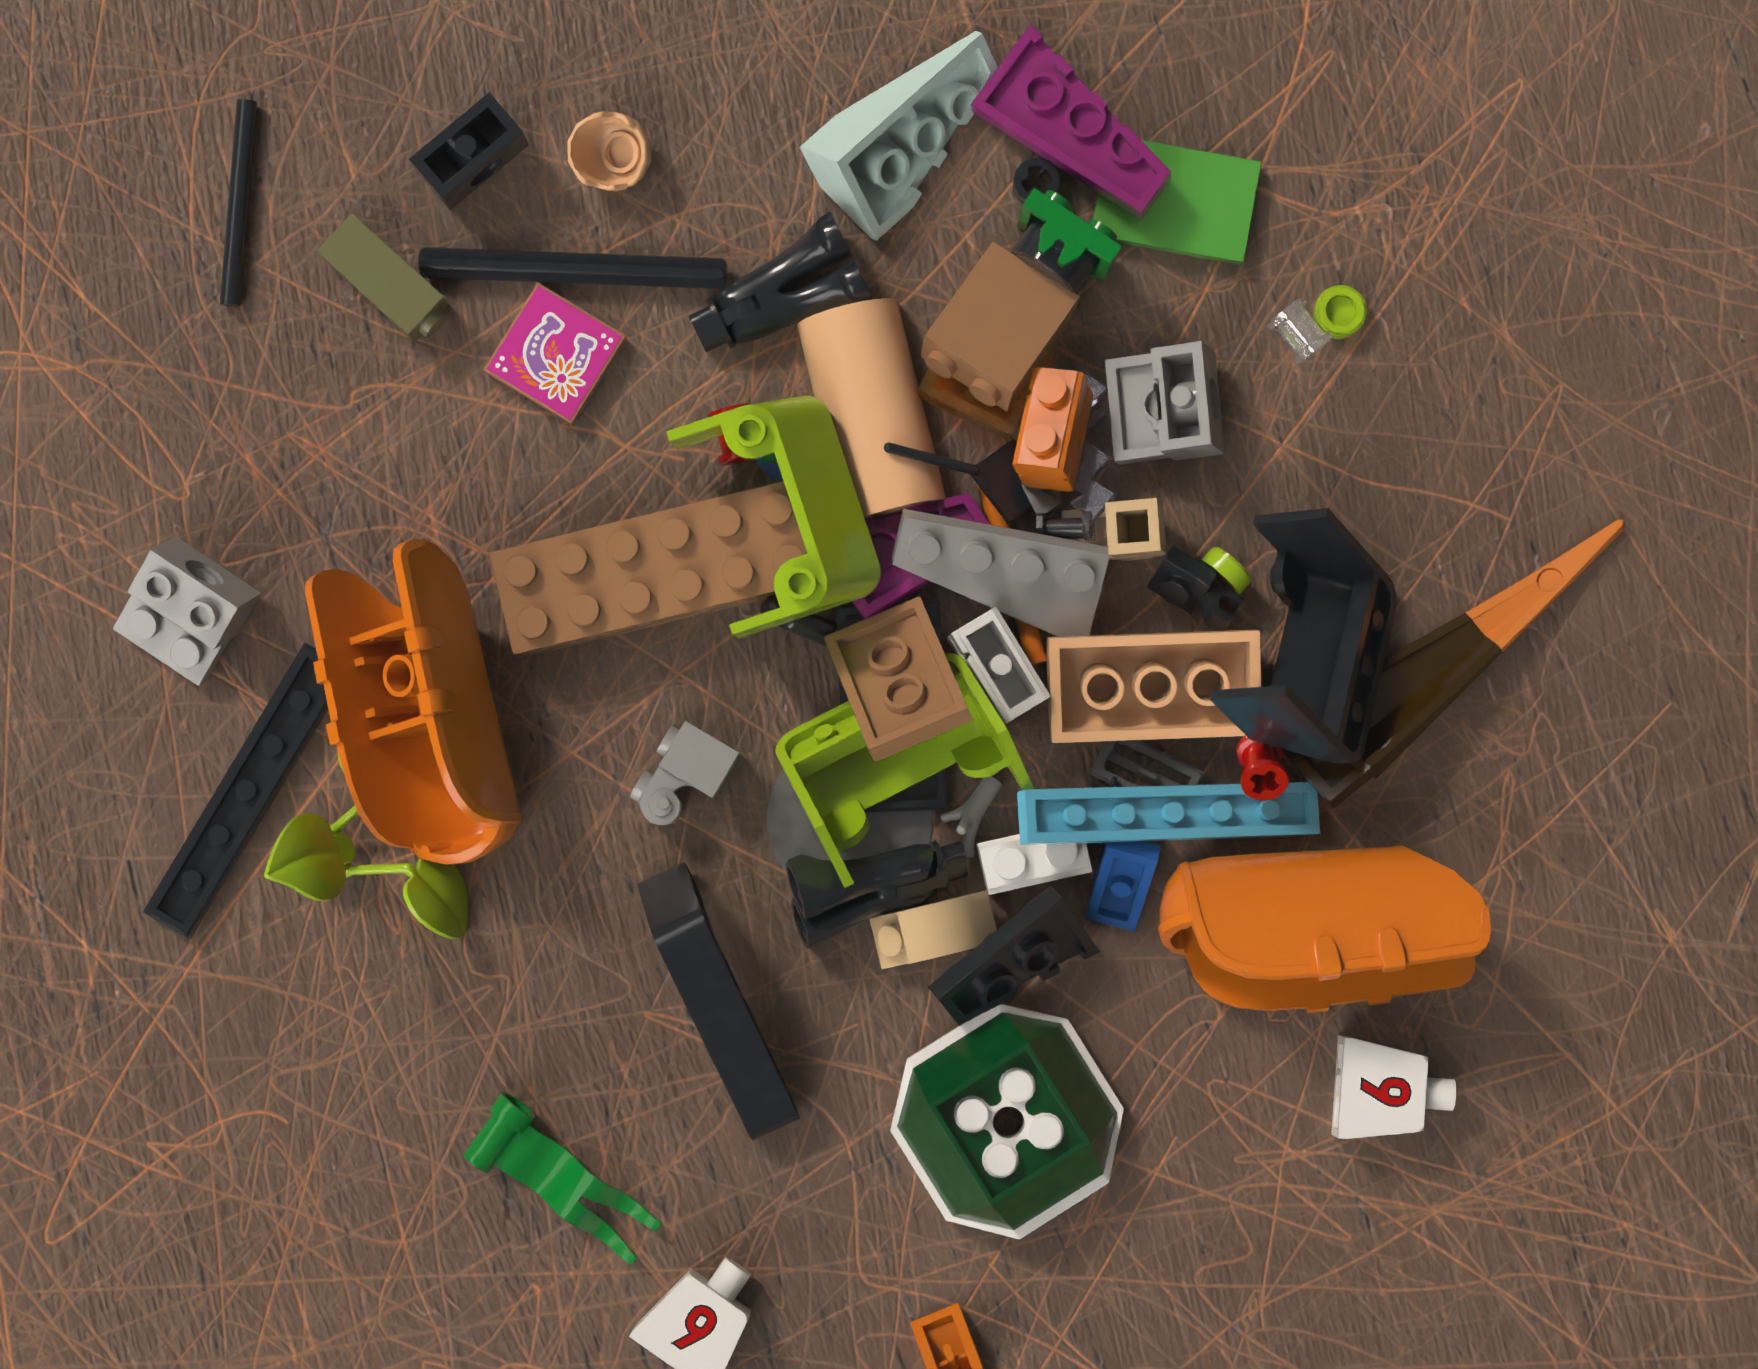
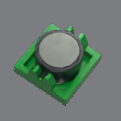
M1034 188L1022 205L1017 228L1024 233L1011 253L1076 294L1089 276L1102 284L1113 269L1122 248L1120 244L1115 242L1117 235L1109 227L1095 219H1091L1087 223L1071 212L1073 205L1058 193L1047 190L1043 194Z

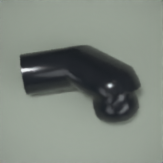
M776 594L767 596L766 600L762 602L760 614L780 608ZM816 614L779 625L787 631L825 647L827 644L824 637L837 630L836 623Z

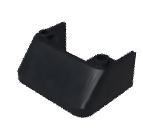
M1329 508L1255 515L1253 525L1278 551L1275 564L1270 570L1271 587L1289 608L1271 685L1266 687L1212 690L1210 700L1252 741L1332 763L1357 762L1361 759L1365 750L1395 616L1397 600L1394 584L1389 575Z

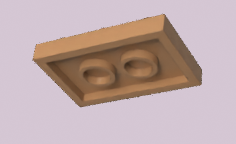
M920 596L824 637L874 762L973 721Z

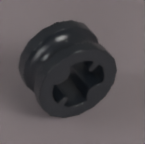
M1031 158L1021 163L1016 169L1013 179V192L1020 203L1023 204L1033 190L1030 189L1027 193L1022 186L1028 182L1029 172L1040 171V178L1044 174L1048 176L1050 182L1045 184L1044 194L1047 190L1058 192L1060 185L1059 173L1056 167L1048 160Z

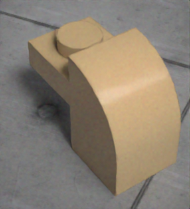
M1158 498L1105 502V507L1061 511V518H1086L1087 521L1086 539L1070 540L1108 546L1109 561H1132L1166 555L1163 501Z
M987 890L869 918L881 969L908 963L912 964L976 948L989 934L997 930Z

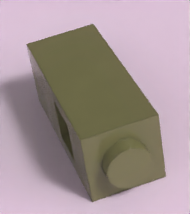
M353 213L316 250L329 265L412 341L416 342L422 335L426 338L431 337L446 321L447 314L444 311L450 304L444 296Z

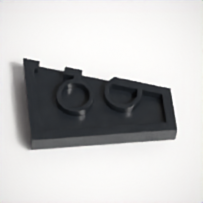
M1050 886L1039 896L1030 900L1022 910L999 929L989 934L982 943L959 962L949 967L928 988L960 1026L1013 998L1018 986L1036 976L1046 981L1060 973L1059 964L1078 954L1085 960L1099 953L1100 950L1062 897Z

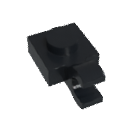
M1175 546L1171 547L1147 585V588L1162 596L1167 602L1180 607L1189 614L1197 606L1201 610L1204 622L1215 631H1225L1233 619L1232 616L1223 612L1220 608L1234 614L1243 601V598L1237 592L1223 588L1213 582L1217 574L1216 571Z

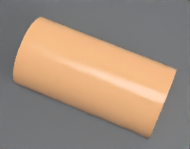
M881 298L851 303L814 314L800 321L797 324L814 397L821 400L831 414L864 518L874 516L876 519L900 513L903 509L908 510L910 507L946 499L938 466L884 451L885 443L890 442L935 454L898 301L893 298Z
M1258 629L1047 638V691L1051 696L1048 698V717L1052 743L1245 736L1210 700L1212 690L1261 687L1260 630Z

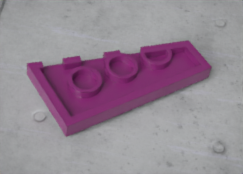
M1031 24L971 103L974 114L1140 220L1143 219L1171 181V171L1127 125H1123L1108 110V105L1095 91L1091 92L1074 74V69L1060 54L1057 56L1043 41V36Z

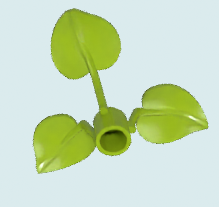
M338 755L339 764H340V766H341V768H342V765H341V762H340V758H339V755ZM355 805L332 825H329L325 819L314 813L307 812L297 815L287 823L278 836L268 859L264 878L286 885L309 899L322 902L337 897L342 891L345 879L352 875L405 874L409 879L403 887V897L413 916L426 928L442 937L452 940L464 937L468 920V897L464 880L455 865H446L420 858L417 861L416 867L409 863L352 865L351 862L355 857L354 844L347 835L340 833V831L359 815Z

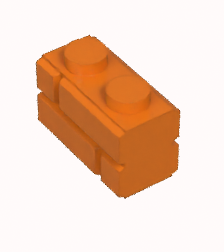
M1044 367L1033 368L1029 384L1031 394L1027 395L1012 465L1016 473L1019 474V478L1024 486L1065 492L1074 491L1094 395L1082 372Z

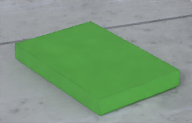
M1141 140L1171 171V181L1143 219L1140 220L1100 193L1097 194L1093 219L1109 227L1117 235L1115 239L1117 243L1242 266L1261 161Z

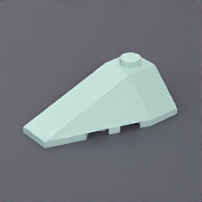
M974 31L836 114L799 147L819 186L871 239L877 241L914 207L922 195L917 188L932 165L939 168L948 155L943 148L958 125L968 124L974 115L971 103L998 68L983 34Z

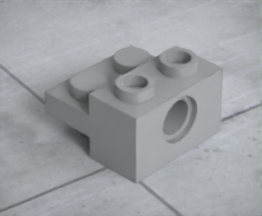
M1196 341L1150 348L1151 353L1105 360L1114 462L1122 465L1165 458L1178 461L1225 454L1216 355L1205 343ZM1158 388H1159V391H1160V402H1161L1162 420H1161V414H1160V404H1159Z
M174 536L150 549L127 591L131 596L115 623L113 630L197 686H200L208 680L230 639L239 634L261 592L177 536Z

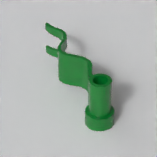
M501 1092L490 1107L492 1115L463 1153L464 1158L485 1173H488L493 1165L497 1166L509 1176L534 1190L565 1221L600 1239L632 1266L637 1259L634 1252L610 1224L579 1201L580 1197L620 1210L655 1232L662 1225V1222L634 1198L594 1176L565 1147L533 1128L530 1124L536 1117L535 1113L516 1097L509 1093Z

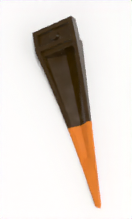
M1624 519L1614 521L1502 592L1423 637L1385 656L1366 746L1359 761L1332 763L1283 749V755L1333 809L1336 808L1372 777L1376 780L1624 531Z

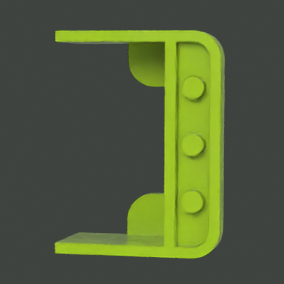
M797 396L750 404L666 431L669 442L677 450L724 435L728 447L739 457L758 459L775 453L807 554L792 558L783 563L774 577V591L780 608L729 624L732 635L742 638L861 599L870 595L877 588L881 579L880 563L831 414L821 400L812 396Z
M953 653L945 654L973 719L971 722L874 762L850 702L847 701L790 730L781 737L776 745V755L844 888L854 884L839 853L855 847L867 834L869 820L864 812L867 808L955 763L958 764L963 774L972 778L991 777L1008 766L1022 790L1034 789L1008 729L960 655Z

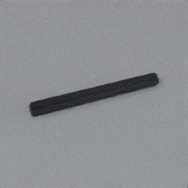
M424 247L420 250L418 259L420 275L423 278L704 289L725 288L727 282L726 260L710 257Z

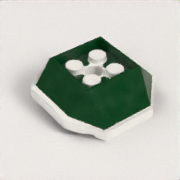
M1000 1004L957 1026L907 1058L890 1131L946 1221L1021 1239L1109 1183L1124 1108L1067 1018ZM1003 1107H1014L1022 1113V1126L1013 1135L999 1134L993 1127L994 1115Z

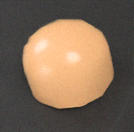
M596 112L576 123L567 141L568 163L577 178L585 185L607 191L626 190L644 178L652 161L651 140L637 120L617 112Z

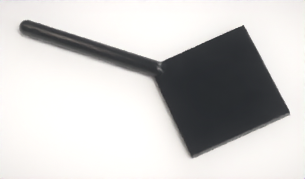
M1014 439L976 465L890 442L884 445V451L887 453L970 474L1007 524L1032 507L1021 486L1022 482L1019 474L1016 473L1012 465L1017 444ZM1053 490L1045 491V493L1048 495L1053 492Z

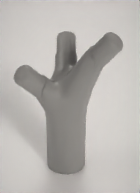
M992 776L982 778L970 798L963 805L955 810L941 814L943 823L960 820L956 831L958 834L963 835L966 858L974 857V842L981 819L1003 786Z

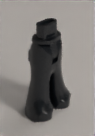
M831 212L820 217L796 243L763 266L733 281L718 292L714 299L712 297L707 299L709 306L689 315L690 321L706 353L725 343L730 348H734L736 344L758 340L798 323L807 317L832 308L873 299L854 259L805 287L785 294L782 293L783 289L853 257Z
M935 840L929 844H913L870 857L843 860L854 884L844 888L833 864L829 860H820L801 854L788 859V862H786L787 877L794 896L793 900H791L792 912L798 934L807 949L882 912L900 908L909 909L922 905L924 901L937 894L938 890L940 893L948 889V882L968 876L966 853L961 841L940 847Z

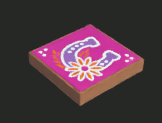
M537 282L483 371L573 426L627 338L624 334Z

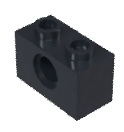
M489 92L411 156L409 160L418 174L445 206L451 210L529 144L523 131Z

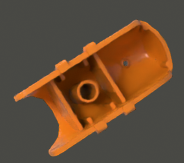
M426 538L404 541L397 544L393 551V565L401 607L389 602L374 587L354 573L342 571L339 568L321 571L310 577L305 584V595L318 661L313 662L317 684L324 685L331 723L326 724L329 744L336 745L347 786L357 812L364 824L378 840L389 846L408 849L422 860L446 865L471 863L499 849L510 840L523 822V814L520 813L516 788L489 683L468 588L457 565L435 543L426 541Z
M1401 845L1377 848L1246 854L1211 857L1190 863L1185 861L1177 866L1165 884L1160 905V925L1158 926L1162 945L1174 954L1185 956L1195 981L1205 993L1215 1000L1240 1009L1262 1011L1306 1009L1307 1013L1328 1011L1331 1005L1368 1001L1370 1006L1390 1003L1392 997L1464 986L1471 980L1475 972V956L1485 951L1490 943L1491 924L1489 907H1486L1481 894L1460 874Z

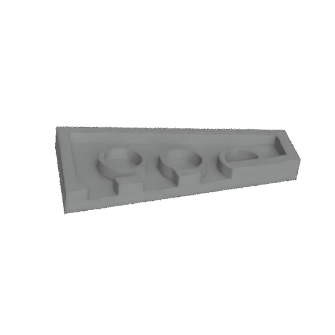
M903 509L892 560L893 565L991 608L997 607L1000 612L1055 636L1068 637L1090 635L1110 555H1108V546Z

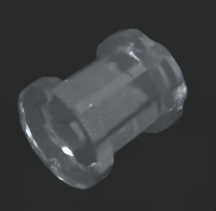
M1303 297L1291 303L1265 325L1270 332L1276 331L1294 353L1293 362L1296 366L1305 362L1334 338L1330 331L1323 332L1304 308L1307 302Z

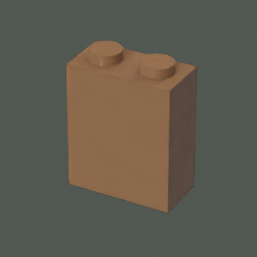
M992 241L925 334L920 357L925 359L927 366L939 376L944 378L953 377L969 387L971 394L983 404L988 406L997 405L1003 410L1008 411L1031 379L1033 368L1041 365L1074 318L1080 296Z

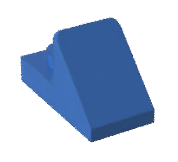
M1143 841L1106 842V845L1102 844L1084 919L1135 931L1158 863L1160 845Z

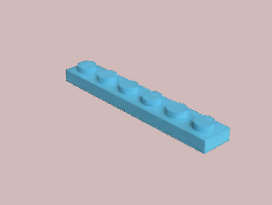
M1309 782L1288 783L1285 792L1279 797L1264 801L1251 799L1244 793L1241 784L1025 789L1017 792L1020 845L1294 837L1320 834L1318 795Z

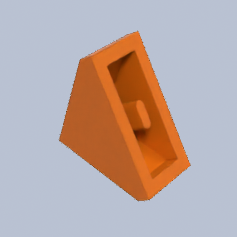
M959 1303L910 1322L926 1369H985Z

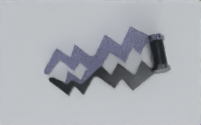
M1074 367L1073 371L1084 373L1088 386H1090L1094 395L1086 430L1087 435L1107 419L1106 414L1093 408V406L1108 392V389L1080 368ZM1084 440L1080 459L1083 463L1079 465L1074 487L1075 490L1083 495L1070 502L1073 507L1083 512L1082 518L1049 519V515L1062 507L1061 502L1046 494L1045 491L1047 489L1029 488L1021 484L1037 514V534L1064 539H1085L1088 542H1095V521L1105 511V502H1112L1116 496L1113 492L1092 479L1112 461L1111 457Z

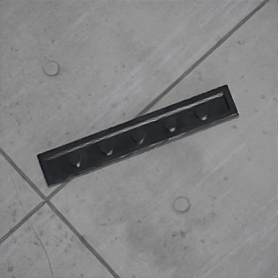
M305 642L143 913L187 939L193 936L328 711L324 685L317 684L313 662L318 661L316 648Z

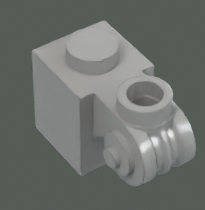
M687 721L683 723L680 730L671 726L656 753L663 756L658 765L659 767L654 775L645 770L629 797L638 802L644 817L650 823L659 826L670 825L680 817L682 812V802L676 795V792L683 787L691 786L715 799L741 754Z

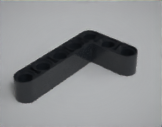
M683 862L637 883L657 948L751 1140L753 1141L799 1120L800 1116L791 1094L716 940L704 902L687 864Z

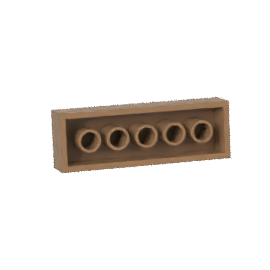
M784 481L489 552L512 652L519 659L766 599L767 596L775 594L774 577L779 567L792 558L807 554Z

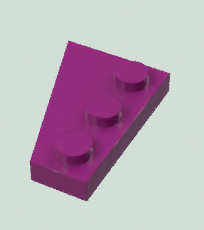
M970 493L908 508V510L990 525ZM902 512L876 519L874 516L865 518L880 563L881 579L877 588L870 595L852 601L864 620L887 610L931 582L893 565L892 555Z

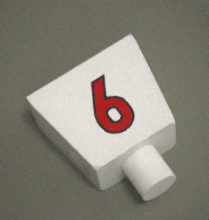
M1338 1035L1331 1135L1339 1139H1352L1421 1132L1424 1129L1425 1109L1454 1110L1456 1081L1455 1079L1427 1077L1428 1057Z
M728 1257L724 1258L710 1280L697 1271L690 1269L635 1325L629 1337L674 1369H725L751 1314L749 1308L735 1299L751 1277V1274Z

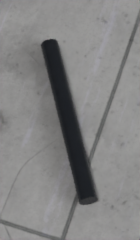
M238 99L236 103L220 305L227 307H240L257 115V102L248 99Z

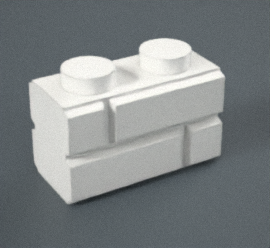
M997 607L992 608L957 629L946 638L955 654L960 655L965 660L1004 724L1051 697Z
M1020 834L976 844L988 895L1092 872L1086 843L1020 845Z

